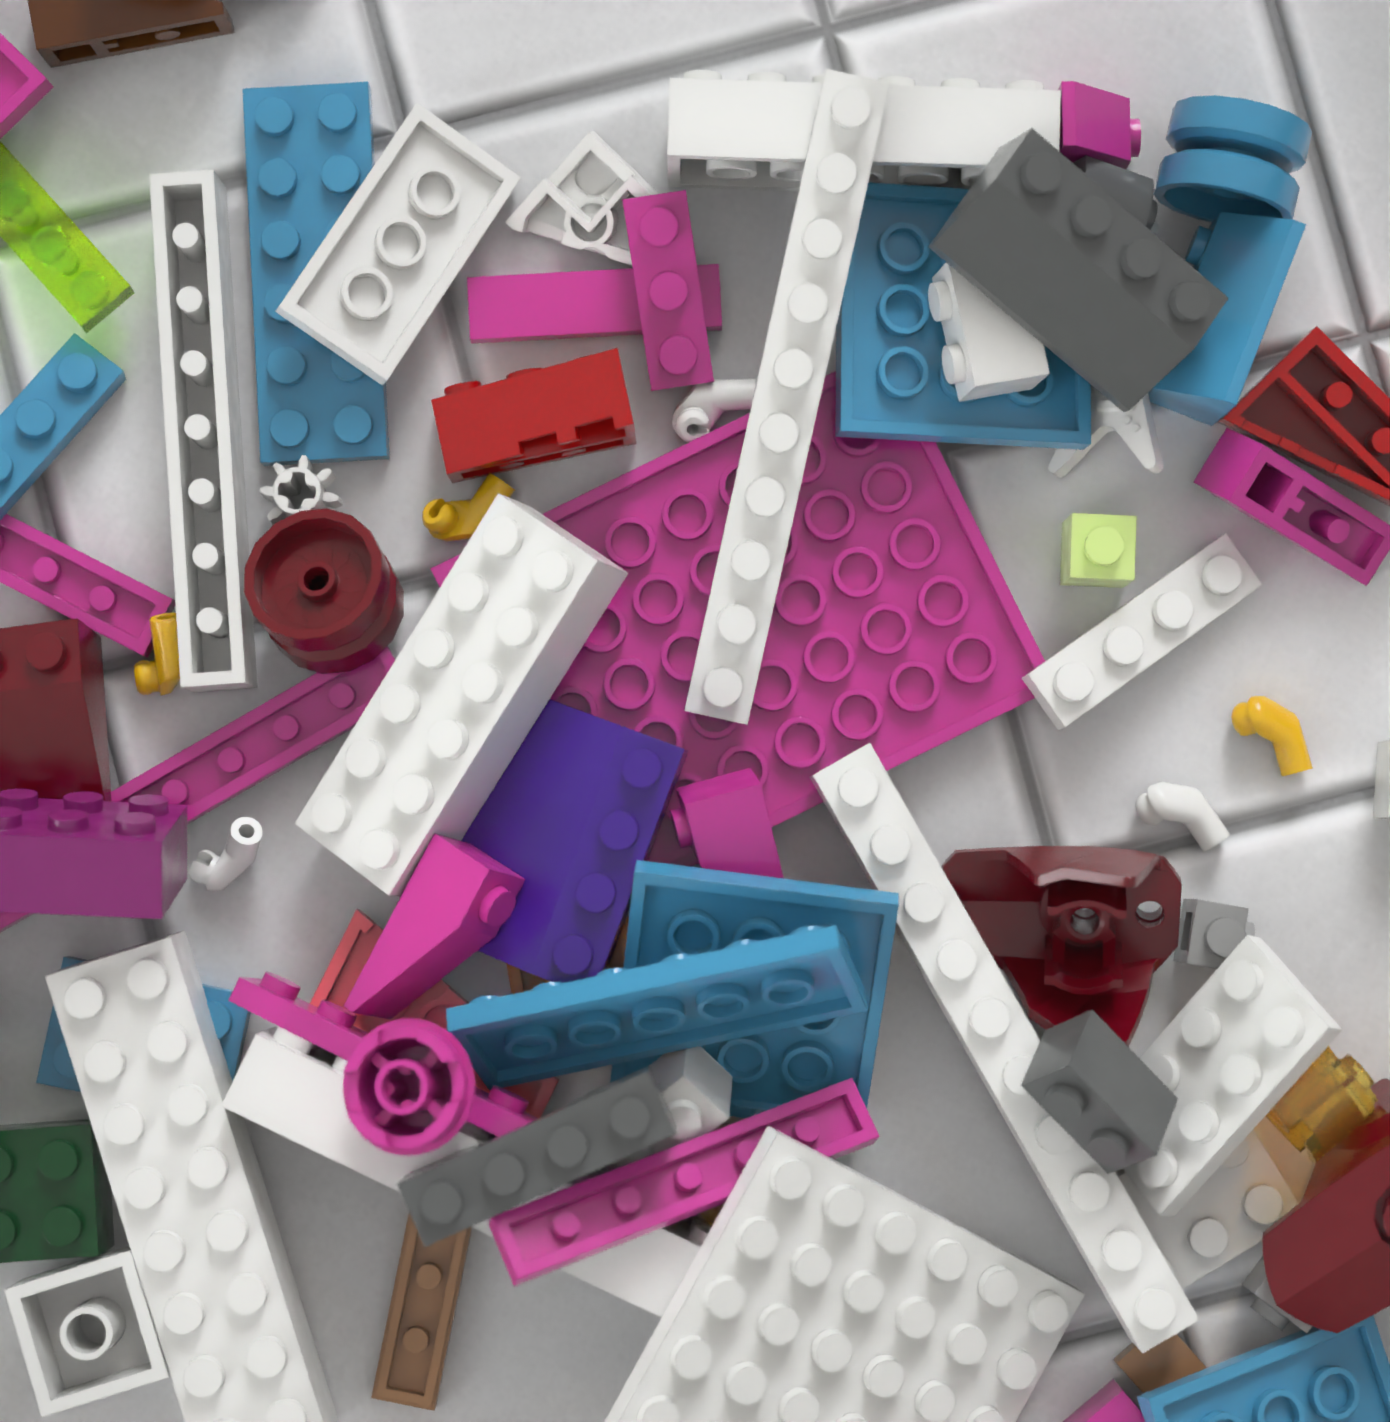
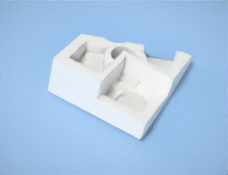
M588 132L548 179L541 180L505 223L513 230L519 232H529L559 241L562 245L579 250L586 249L606 255L609 259L632 265L622 199L659 193L595 132Z

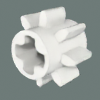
M306 455L301 456L298 467L285 469L276 462L273 466L278 477L273 487L265 486L260 488V493L265 499L276 502L278 505L267 515V518L273 525L299 511L329 509V507L338 508L343 505V501L338 495L325 490L336 478L331 469H324L315 475L312 472L311 462ZM307 485L313 493L314 499H304L301 509H296L288 498L289 496L300 495L302 486Z

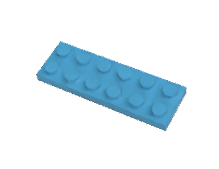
M368 82L243 89L260 463L263 466H273L276 462L280 465H296L302 455H306L311 464L390 459L386 382L383 385L379 384L275 312L375 165L370 85Z
M831 925L826 927L804 926L794 930L789 935L762 941L740 940L729 944L725 949L697 955L675 954L664 958L660 963L632 969L610 968L601 971L595 977L567 983L545 982L535 986L530 991L507 996H481L471 1000L469 1004L447 1008L446 1016L447 1031L463 1046L473 1069L490 1091L493 1085L504 1088L868 1010L865 989L837 925Z

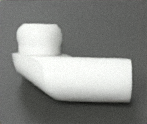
M1159 782L1150 785L1147 793L1141 794L1136 800L1137 814L1144 823L1151 826L1158 825L1162 820L1184 823L1203 852L1213 848L1230 835L1204 795L1196 788Z

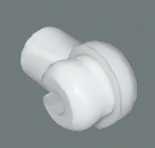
M755 378L723 379L695 384L676 407L673 414V428L680 439L689 443L709 433L724 411L750 410L756 386Z
M249 817L236 819L231 825L227 844L221 856L215 855L210 850L199 851L196 861H193L189 870L190 879L196 883L206 885V891L214 892L226 889L255 861L263 833L259 822Z

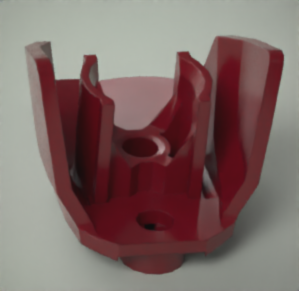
M1022 846L955 850L945 860L941 868L997 966L1005 972L1017 992L1029 1019L1037 1023L1044 1030H1047L1093 1010L1129 1047L1149 997L1153 974L1178 947L1182 882L1180 876L1164 856L1153 853L1096 846ZM1146 901L1157 902L1161 905L1158 910L1150 913L1143 912L1138 907Z
M1387 1078L1376 1082L1332 1122L1323 1147L1318 1152L1315 1167L1301 1202L1263 1232L1265 1273L1276 1305L1306 1324L1333 1333H1339L1390 1306V1080Z

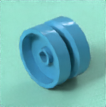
M1216 95L1192 96L1179 100L1172 109L1166 135L1167 142L1176 153L1165 156L1161 161L1155 183L1154 196L1159 203L1175 212L1211 223L1221 211L1293 219L1300 187L1289 173L1300 170L1306 163L1312 131L1307 122L1293 113L1261 102Z

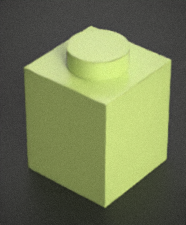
M1072 513L1062 522L1060 585L1123 588L1134 581L1137 516Z

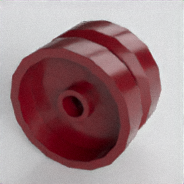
M326 508L299 511L280 520L255 543L245 565L244 594L253 615L269 633L277 648L301 668L321 674L349 672L374 660L393 641L404 616V590L392 565L383 554L372 532L349 514Z

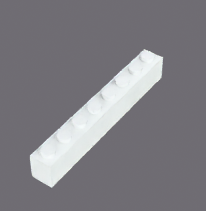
M214 170L149 174L180 686L192 692L258 688L253 613L244 594V569L249 558L227 191Z

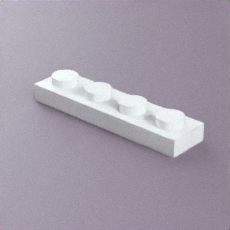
M1225 533L1022 677V680L1055 727L1061 730L1263 584L1227 533Z

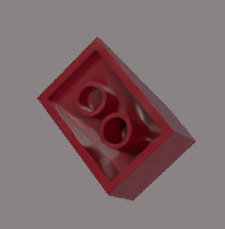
M78 618L0 628V792L8 789H30L38 792V798L63 799L64 795L72 792H96L103 795V801H111L101 637Z

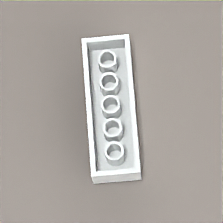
M691 70L685 72L683 78H670L667 145L668 187L799 191L824 74L814 76L812 82H786L785 75L775 72L752 73L748 75V80H722L720 73L711 70ZM887 76L877 79L889 82L890 87L869 182L970 189L997 150L1031 128L1059 151L1061 90H1044V84L1041 82L1017 80L1008 82L1005 88H980L978 81L968 78L947 79L941 82V86H915L914 79L904 76Z
M498 493L294 824L387 895L401 897L434 833L462 840L628 572L532 507Z

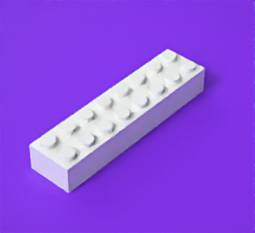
M185 930L77 963L46 975L45 979L184 1421L337 1422L336 1409L245 1119L221 1107L233 1081L220 1040L217 1038L207 1005V998Z
M279 1026L255 1034L221 1105L223 1108L398 1192L400 1190L397 1184L405 1175L464 1148L497 1137L466 1121L460 1131L450 1141L440 1148L425 1154L404 1156L388 1153L377 1148L358 1132L348 1117L343 1096L344 1068L347 1060ZM601 1169L595 1170L587 1175L575 1179L567 1184L555 1188L518 1206L534 1201L536 1199L552 1194L559 1190L565 1189L572 1185L578 1184L580 1182H583L585 1180L596 1177L606 1172H604ZM694 1216L691 1225L678 1221L560 1269L662 1318L714 1223ZM491 1218L471 1226L493 1237L488 1225Z

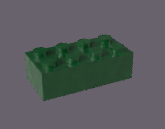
M90 1119L0 1125V1263L99 1256L115 1246L111 1185Z

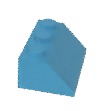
M1221 211L1209 228L1198 226L1184 260L1193 264V268L1226 295L1228 300L1196 347L1148 392L1151 403L1210 426L1217 423L1237 405L1306 224L1292 219Z

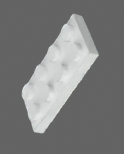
M416 103L275 312L383 385L391 376L521 177Z
M1246 935L1140 1057L1141 1061L1178 1098L1157 1156L1123 1168L1160 1216L1174 1217L1342 1031L1341 1027L1259 937Z

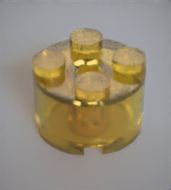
M1328 1046L1266 1114V1118L1300 1153L1306 1148L1309 1160L1317 1163L1376 1112L1373 1104L1378 1099L1370 1089L1375 1083L1366 1070L1351 1055L1346 1054L1339 1060Z

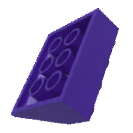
M549 699L461 840L474 845L525 879L516 896V904L511 916L501 925L496 936L478 951L551 982L567 983L595 977L601 971L608 969L630 910L636 860L648 861L688 750Z

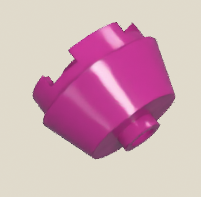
M403 1018L386 1022L376 1027L357 1044L344 1068L343 1096L350 1121L368 1142L388 1153L412 1156L425 1154L440 1148L460 1131L473 1105L475 1079L473 1068L465 1049L450 1032L430 1021Z

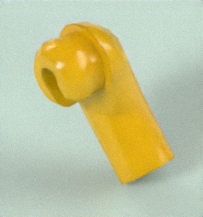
M489 472L470 500L445 502L442 498L430 501L422 512L423 525L434 538L446 542L470 539L497 494L499 493L511 498L515 489Z
M162 613L154 615L149 619L155 660H141L134 665L137 692L142 695H149L159 691L161 696L170 694L180 681L176 613Z
M1251 696L1248 702L1238 703L1233 708L1231 714L1232 723L1240 735L1248 736L1257 733L1272 742L1282 777L1313 768L1300 721L1293 712L1266 696Z

